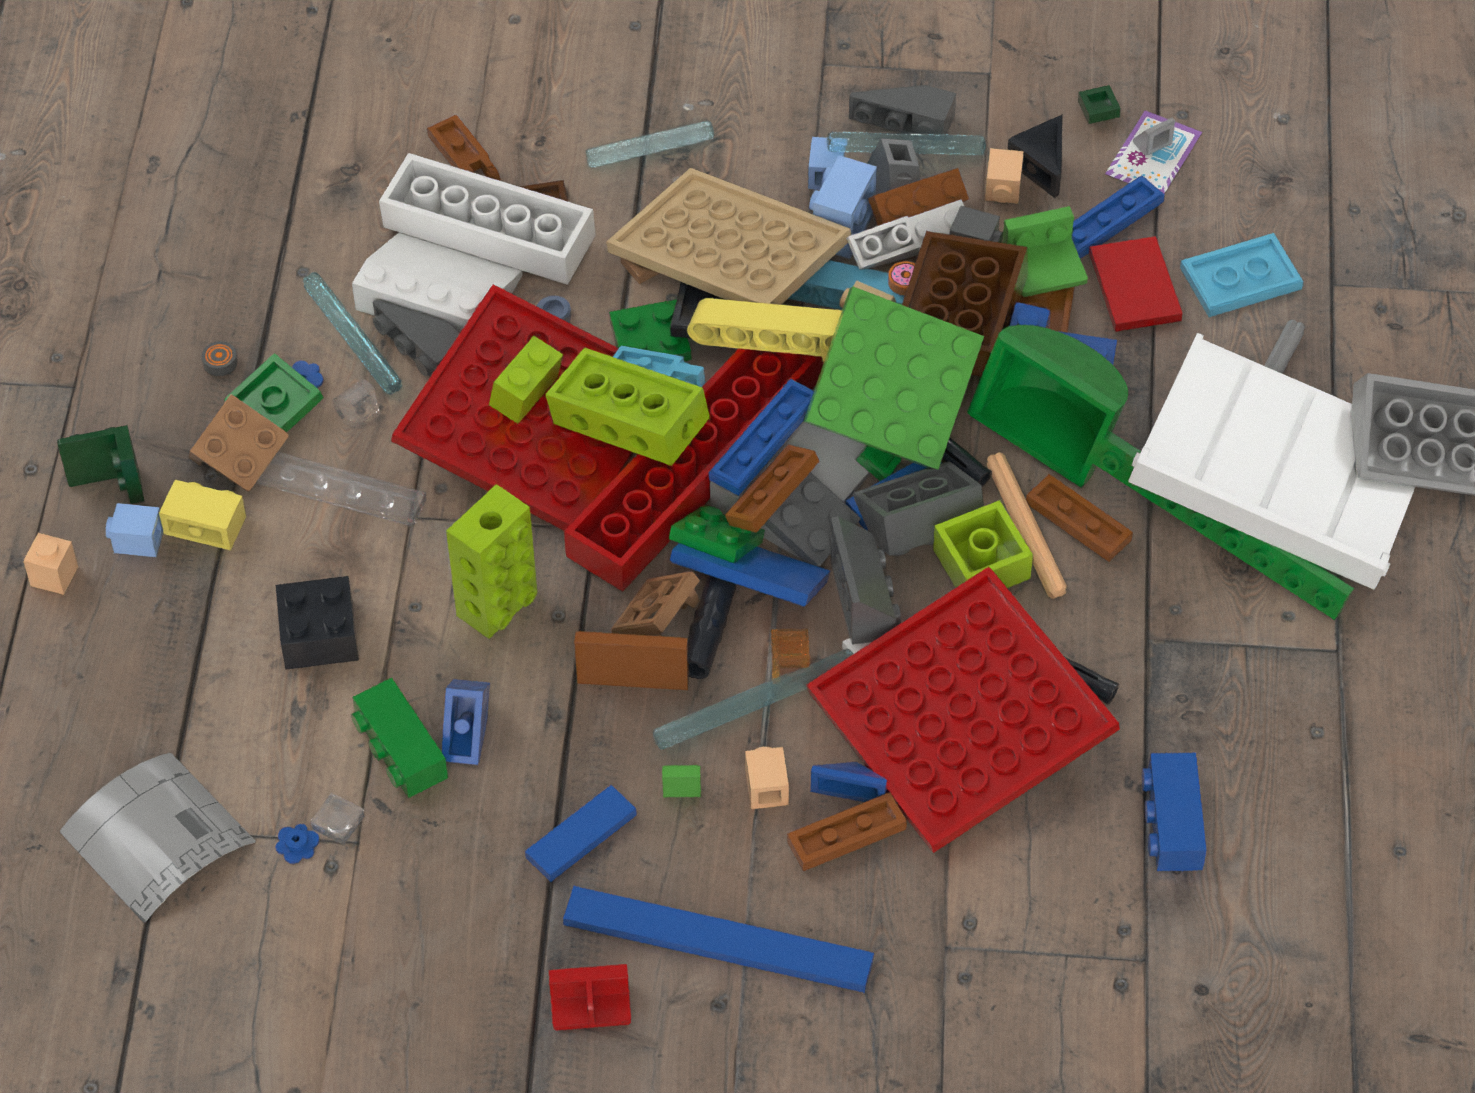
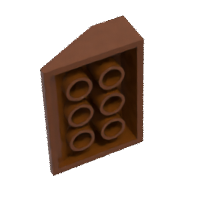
M926 231L902 305L984 336L971 373L973 376H982L998 334L1010 326L1015 305L1020 302L1028 276L1027 247Z

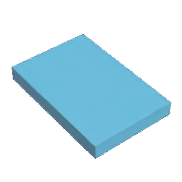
M1274 233L1181 260L1180 269L1208 317L1295 292L1303 287L1302 278Z

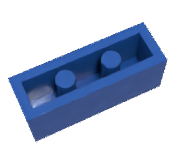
M1151 753L1148 768H1142L1143 791H1149L1150 801H1145L1146 824H1152L1153 833L1148 834L1149 856L1156 857L1157 871L1203 870L1207 850L1196 753Z

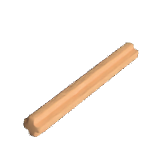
M1001 452L995 455L991 454L987 458V467L992 471L991 476L1013 523L1033 554L1032 563L1048 597L1051 599L1062 597L1066 594L1067 585L1006 456Z

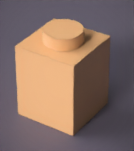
M990 148L985 201L1018 204L1024 151Z
M41 533L37 534L23 561L30 586L62 595L65 594L78 568L72 541Z
M759 747L755 750L745 751V771L751 809L789 805V783L783 747Z

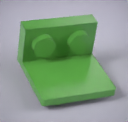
M1070 206L1004 220L1002 243L1027 247L1028 276L1022 292L1023 297L1087 284L1088 276L1072 240L1074 215Z

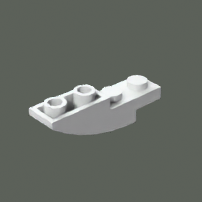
M962 200L909 218L905 216L848 236L846 239L859 269L873 268L918 255L926 231L943 234L950 233V228L960 206H964Z

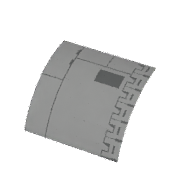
M172 753L159 755L144 761L120 774L89 798L60 830V833L143 923L149 919L172 892L203 867L233 850L256 842Z

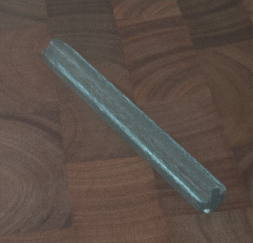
M830 132L826 140L827 148L830 152L873 153L881 138L910 140L915 154L982 155L986 149L985 138L982 135Z
M316 272L305 276L303 282L306 291L384 392L392 395L396 391H400L402 388L400 377L323 278Z

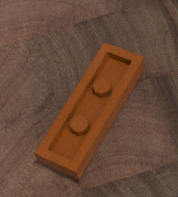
M956 168L868 198L876 223L879 226L905 216L909 218L958 200L965 202L969 200L959 169Z
M788 444L725 514L729 525L757 533L820 462L816 452Z
M1050 474L1026 495V501L1031 508L1108 562L1132 541L1133 532Z
M889 792L787 834V843L802 870L806 871L904 831L907 827V821Z

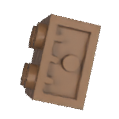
M230 394L190 450L189 459L199 466L203 462L249 492L288 439V433Z

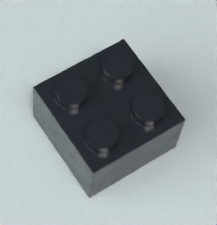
M349 576L275 585L280 643L286 670L359 661Z

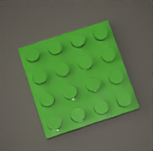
M853 286L849 289L803 422L926 468L938 470L984 336Z

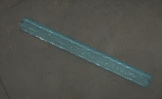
M844 649L653 730L654 741L659 749L668 748L806 690L808 683L853 655V652L850 649Z

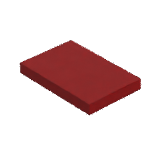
M1156 236L1090 246L1089 255L1115 332L1182 321L1183 313Z

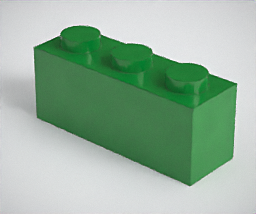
M393 678L387 679L352 697L355 710L351 714L352 721L360 734L366 732L370 739L368 744L374 757L378 761L383 759L388 766L386 772L395 788L401 786L407 797L410 798L448 779L446 758Z

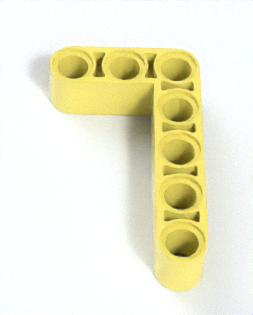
M705 298L698 303L687 327V333L693 341L702 345L822 356L824 363L842 310Z

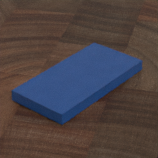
M680 543L672 549L670 561L674 564L801 606H806L828 582L830 570L760 547H755L735 563Z

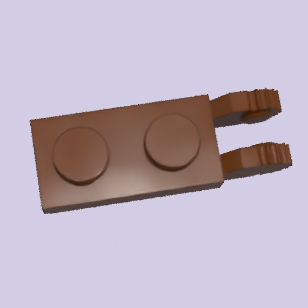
M457 115L427 128L428 137L451 166L472 173L482 169L484 176L501 180L496 167L489 160L488 153Z

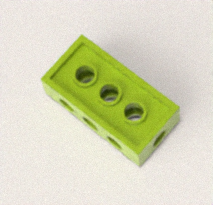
M584 348L546 393L555 425L671 466L710 418L702 387L588 348Z
M497 484L446 530L456 616L488 639L498 630L505 629L511 622L512 617L522 607L529 606L538 593L530 507Z

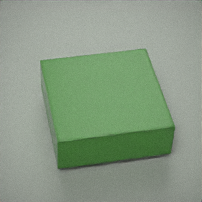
M662 766L663 797H701L700 766Z

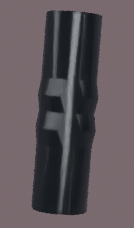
M710 575L707 577L688 636L689 677L704 679L710 674L735 594V583Z

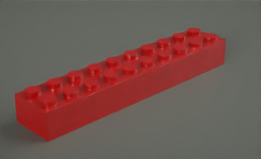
M739 348L702 386L710 418L674 464L671 466L637 454L564 531L566 557L623 592L671 541L669 539L671 526L699 507H703L710 499L709 471L790 379H793L811 390L816 386L824 364L822 356Z

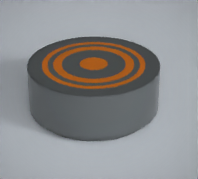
M222 341L206 346L201 356L205 371L214 376H224L231 373L238 363L235 348L231 344Z

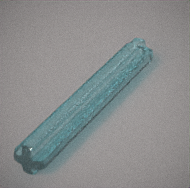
M709 120L601 145L587 149L586 160L590 168H596L712 140L714 138V129L712 123Z

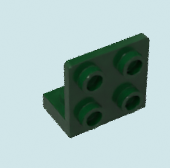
M128 425L110 427L105 430L85 434H75L57 440L69 487L117 478L120 491L127 490L131 504L145 501Z

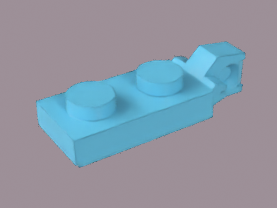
M626 346L619 347L613 356L614 358L699 387L706 383L704 367L684 362L683 356Z

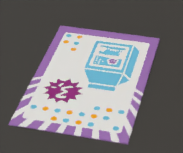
M1144 111L1105 174L1127 183L1142 175L1165 194L1202 132L1175 122L1172 144L1145 156L1133 143V139L1143 131L1168 119Z

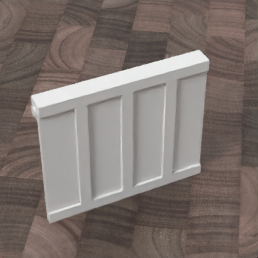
M1197 333L1141 453L1137 452L1131 466L1134 469L1128 482L1375 590L1381 576L1385 577L1389 569L1390 551L1415 487L1357 477L1351 422V403L1203 340L1204 335Z

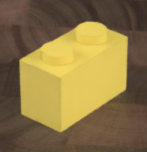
M179 480L174 481L159 512L164 534L227 550L232 549L246 519L241 495H237L229 490L220 491L204 487L196 482L187 483Z

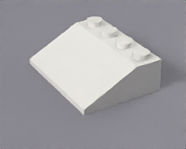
M398 233L366 259L352 282L355 308L358 311L374 315L373 301L378 299L448 321L460 333L492 284L512 294L522 277V271Z

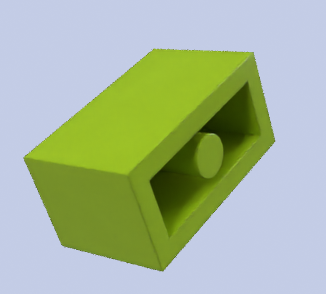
M533 336L494 381L489 405L518 424L558 378L563 354Z

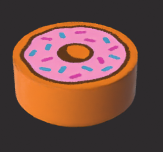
M902 261L890 268L888 285L893 292L905 296L915 263Z

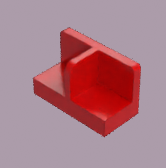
M627 964L548 970L554 1030L619 1026L631 1023Z

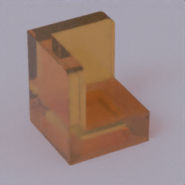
M771 629L772 683H779L780 668H809L808 629Z

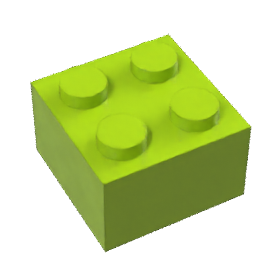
M1000 500L935 525L933 550L955 588L988 566L1007 588L1031 579L1033 554Z

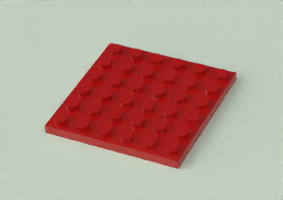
M492 284L392 433L391 442L486 491H489L496 484L528 505L531 514L565 531L624 469L634 452L555 425L546 393L584 348L611 357L614 356L619 348ZM535 336L562 353L563 357L558 378L517 424L491 407L489 402L494 381L531 338Z
M989 566L806 685L809 694L864 765L887 779L886 793H891L902 814L933 853L1120 730L1119 722Z

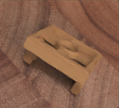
M692 571L647 579L611 628V633L661 636L660 633H663L680 608L686 609L688 605L695 608L700 600L694 588L700 580ZM657 611L653 618L648 619L652 613Z

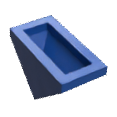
M857 761L812 766L810 792L867 802L886 794L887 779Z

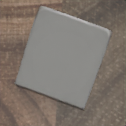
M1172 117L1143 131L1133 139V143L1145 156L1172 144L1175 120Z

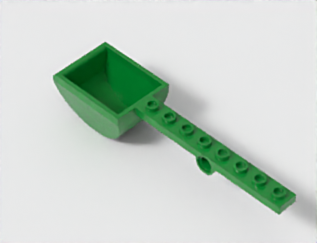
M1014 325L1003 329L998 334L967 410L971 417L1080 488L1089 481L1096 467H1099L1333 620L1339 616L1354 588L1319 565L1128 482L1134 469L1131 466L1137 452L1141 453V451L1112 433L1128 399V388L1122 375L1105 357L1073 337L1040 326Z

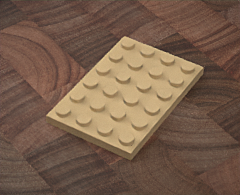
M690 168L607 240L606 244L608 252L725 300L782 305L848 243L846 238L851 236V230L848 227Z

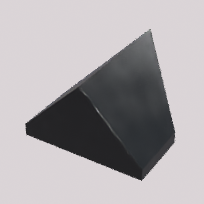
M1063 114L1008 139V150L1024 151L1022 174L1054 198L1060 193Z

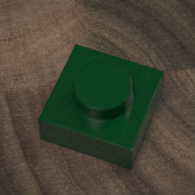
M1110 85L1078 92V103L1088 124L1120 117L1121 108Z

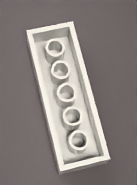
M410 153L407 154L379 200L384 228L567 285L595 237L593 209Z

